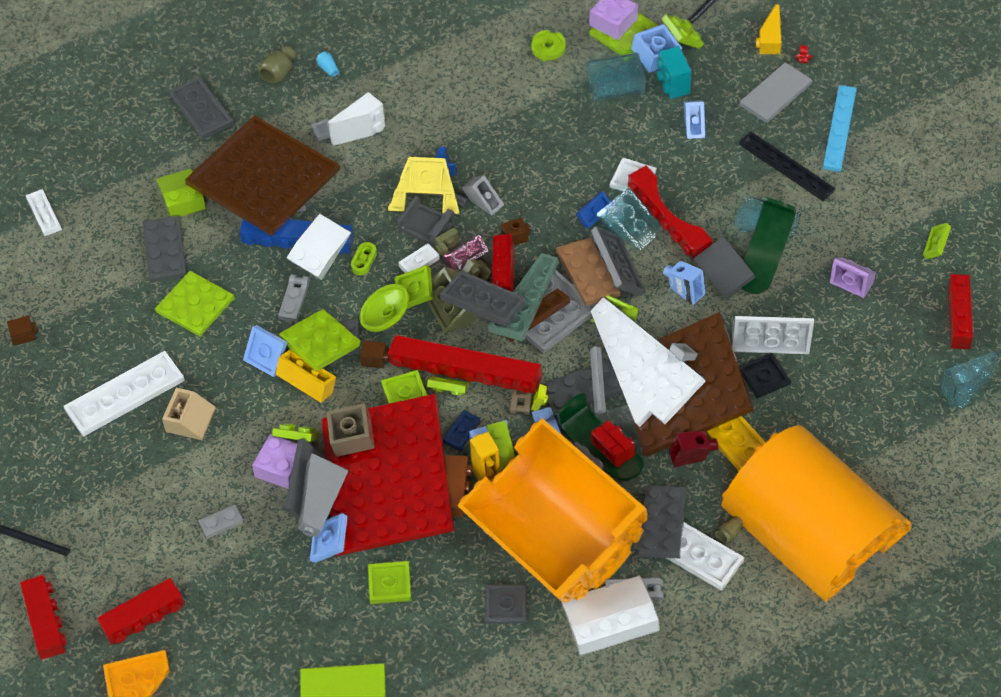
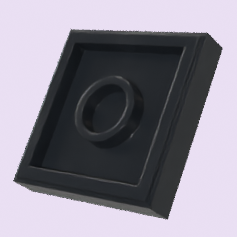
M772 353L740 366L743 379L757 399L791 384V380Z

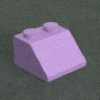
M839 257L833 261L830 283L864 298L874 283L876 272L856 264L852 260Z

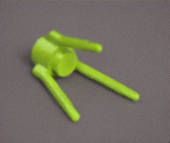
M609 295L606 296L611 304L622 308V313L635 322L639 308Z

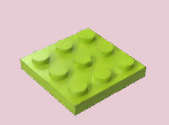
M638 12V20L619 40L595 28H592L589 34L626 60H629L635 55L631 49L635 34L658 27V25Z
M189 271L160 302L155 311L200 337L235 297L232 293Z
M324 309L279 333V338L287 341V346L316 372L360 347L361 343L356 336Z

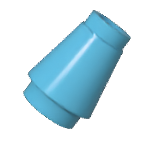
M322 52L317 56V65L328 75L334 77L339 74V70L330 53Z

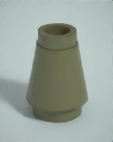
M734 517L717 527L715 532L717 540L722 544L731 543L743 526V521L739 517Z

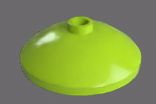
M389 284L375 291L362 306L359 317L361 325L370 332L384 331L394 326L404 316L408 308V291L399 284Z

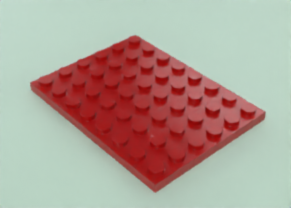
M435 394L367 408L371 415L375 448L336 457L330 445L327 417L321 419L325 460L348 470L330 510L331 518L342 513L348 516L344 550L336 554V556L455 531L437 397Z

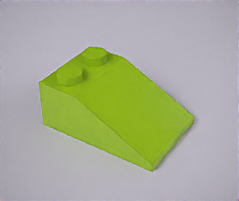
M191 168L156 179L170 217L178 215L181 217L206 209L203 194L185 184V179L193 173Z

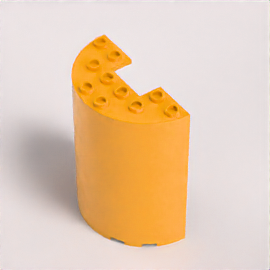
M541 418L531 426L530 431L525 436L518 439L514 446L518 455L508 462L507 467L502 472L496 474L492 482L486 476L474 485V489L461 498L457 506L560 601L569 603L573 598L577 601L586 597L588 590L591 588L598 589L605 583V580H608L621 567L632 552L630 548L633 542H638L644 531L641 526L642 523L647 521V510Z
M801 425L785 429L779 434L774 433L766 444H760L755 449L754 455L741 468L728 489L722 494L721 506L733 518L739 517L743 521V527L825 602L853 580L856 570L876 552L880 551L883 554L911 530V522Z

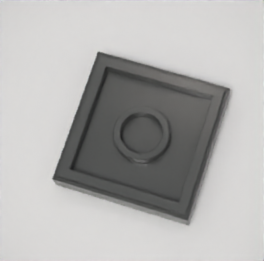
M486 585L485 624H527V585Z

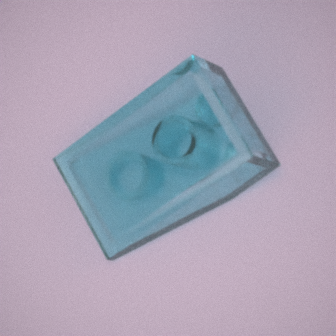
M629 187L596 214L608 230L620 235L623 241L637 251H640L664 230Z
M998 351L945 370L940 391L951 408L966 406L990 380L997 366L1000 355Z

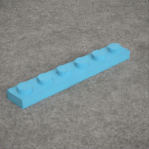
M839 85L823 169L841 172L857 88Z

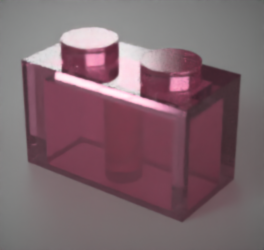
M477 235L443 257L450 269L460 270L469 259L476 260L489 250L481 236Z

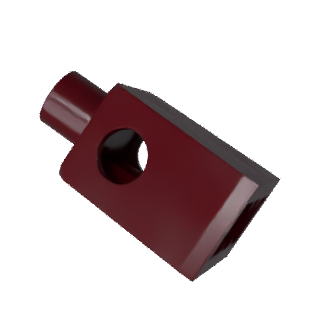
M704 431L676 433L668 451L674 468L705 461L709 451L718 450V442L716 438L708 439Z

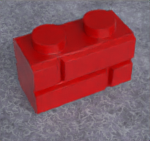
M608 420L601 427H597L591 432L592 443L615 467H619L625 461L634 457L635 443L630 437L626 438L623 435L622 429L618 425L614 426Z

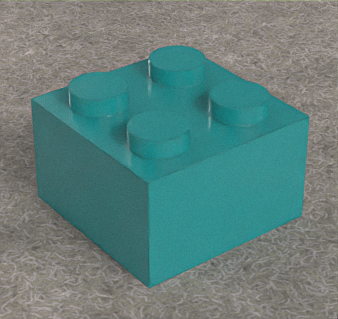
M677 46L659 51L656 76L658 81L663 83L664 93H668L670 99L690 94L691 69L680 47Z

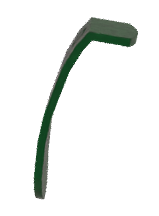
M765 196L762 197V210L744 258L745 264L756 277L742 287L744 291L751 294L763 293L771 285L797 212L794 206Z
M584 393L576 395L558 410V425L573 443L577 441L580 445L586 446L593 457L599 458L604 465L603 470L611 477L626 481L637 477L642 472L644 467L643 459L636 452L633 458L625 461L619 467H615L592 443L591 432L597 427H601L603 423L587 407Z

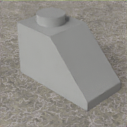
M485 175L473 177L461 187L471 202L491 216L504 205Z

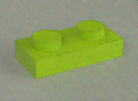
M948 223L932 227L923 252L925 258L930 259L942 255L951 229Z
M431 376L428 379L427 387L432 388L436 392L447 390L451 391L453 395H462L468 391L470 382Z

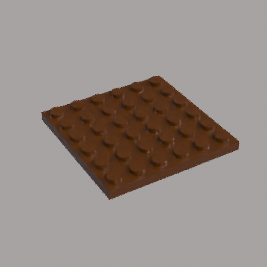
M254 115L185 179V184L270 236H273L340 170V165Z
M720 312L657 340L668 350L672 343H685L698 353L695 360H686L684 363L705 380V383L666 424L653 414L641 427L635 423L634 419L633 422L642 452L646 457L669 448L676 433L706 432L754 411Z

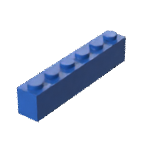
M243 219L239 231L241 243L247 245L261 244L266 247L280 246L284 249L293 248L312 222L289 219L273 236H270ZM338 224L351 232L339 254L350 253L354 237L352 225Z

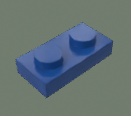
M602 191L583 206L576 215L584 227L590 228L613 205L604 191Z

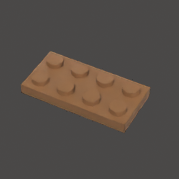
M591 237L556 247V253L585 307L598 303L603 297L609 300L606 298L607 295L614 298L620 296L621 291L614 286V280L607 271V266Z

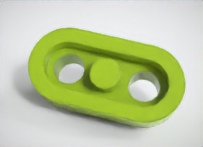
M364 242L359 245L351 261V270L354 274L365 275L369 272L377 255L376 246L373 243Z

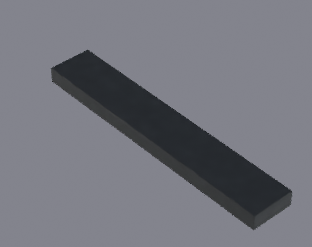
M750 132L739 141L740 146L821 201H825L835 191L833 186L753 132Z

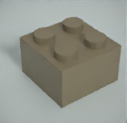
M365 403L327 412L330 445L336 457L375 448L371 415Z

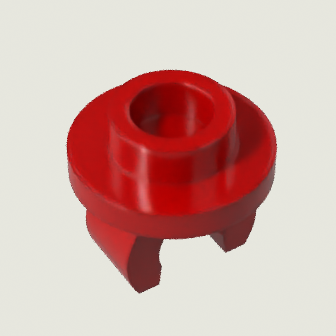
M800 46V54L795 55V59L798 60V63H809L813 56L808 55L807 46Z

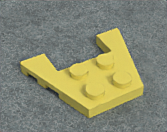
M409 157L388 211L404 212L406 210L407 193L443 195L442 213L450 209L454 211V215H460L446 159Z

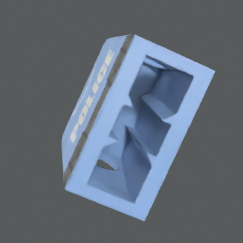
M683 261L678 262L674 267L670 265L665 267L663 274L669 278L670 289L689 303L694 305L705 295L703 270Z

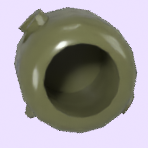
M284 46L281 51H271L259 64L258 71L262 79L270 84H278L284 80L292 69L291 61L296 58V51L290 46Z

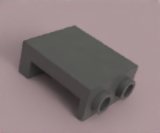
M415 196L412 201L408 202L406 210L397 218L398 231L432 246H436L435 237L449 231L455 222L454 211L447 209L445 213H441L421 204L418 196Z

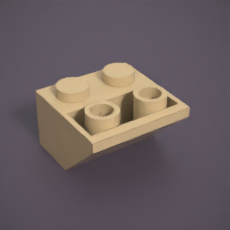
M176 388L162 418L165 431L203 440L216 407L193 391Z

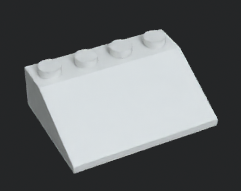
M735 316L732 328L734 352L809 354L814 318Z
M640 576L611 584L607 588L605 586L589 591L587 596L576 601L573 598L569 603L562 602L580 655L660 631L657 614Z

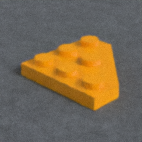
M165 650L103 665L109 697H152L170 673Z

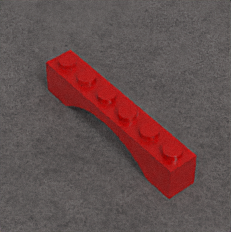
M647 165L629 174L627 186L630 192L634 193L638 197L639 202L648 208L651 216L656 218L660 222L661 227L671 235L673 241L682 247L685 255H689L693 259L712 245L713 240L702 227L682 221L666 208L658 193L657 176Z

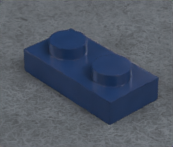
M463 410L444 437V444L461 451L470 438L469 431L475 430L481 422L480 418Z

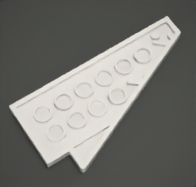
M604 297L591 310L635 423L641 427L653 414L666 424L705 383V380L683 361L676 359L672 352Z

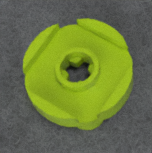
M550 30L540 31L534 35L533 41H531L532 53L542 61L555 60L565 53L566 41L559 32L555 34L550 33Z

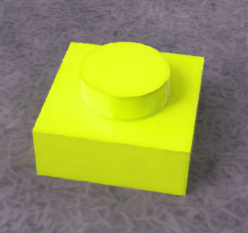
M539 385L536 394L533 396L531 410L537 411L541 405L545 406L548 400V395H546L547 386Z

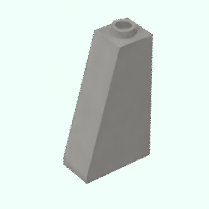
M313 453L306 463L298 529L309 537L317 538L348 470Z

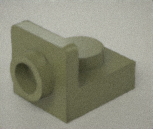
M455 228L435 237V251L439 256L442 255L445 260L449 258L448 249L454 248L458 243V232Z
M469 259L462 269L463 272L487 282L492 275V270L482 260Z

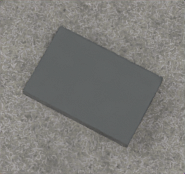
M724 236L693 258L725 299L756 278Z

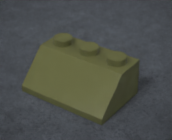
M446 267L432 280L433 299L427 301L445 334L469 325L479 317L440 299L442 291L460 272Z

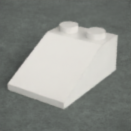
M368 92L329 120L331 144L338 145L381 132L385 127L383 103Z
M319 214L296 242L287 259L322 280L351 232Z

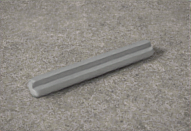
M594 346L590 349L594 412L602 415L606 412L602 351L600 347Z

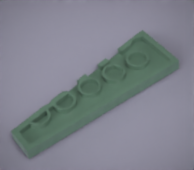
M540 254L513 291V293L526 298L525 305L507 327L491 322L488 326L489 332L523 342L559 264L558 257Z

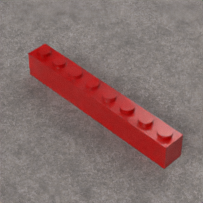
M395 335L388 351L389 361L396 367L403 366L413 370L426 371L431 374L446 375L450 378L465 379L469 382L475 381L489 386L494 385L504 389L519 390L523 393L536 394L543 376L541 364L398 335Z

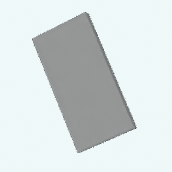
M785 62L745 96L739 105L768 123L812 84V79Z

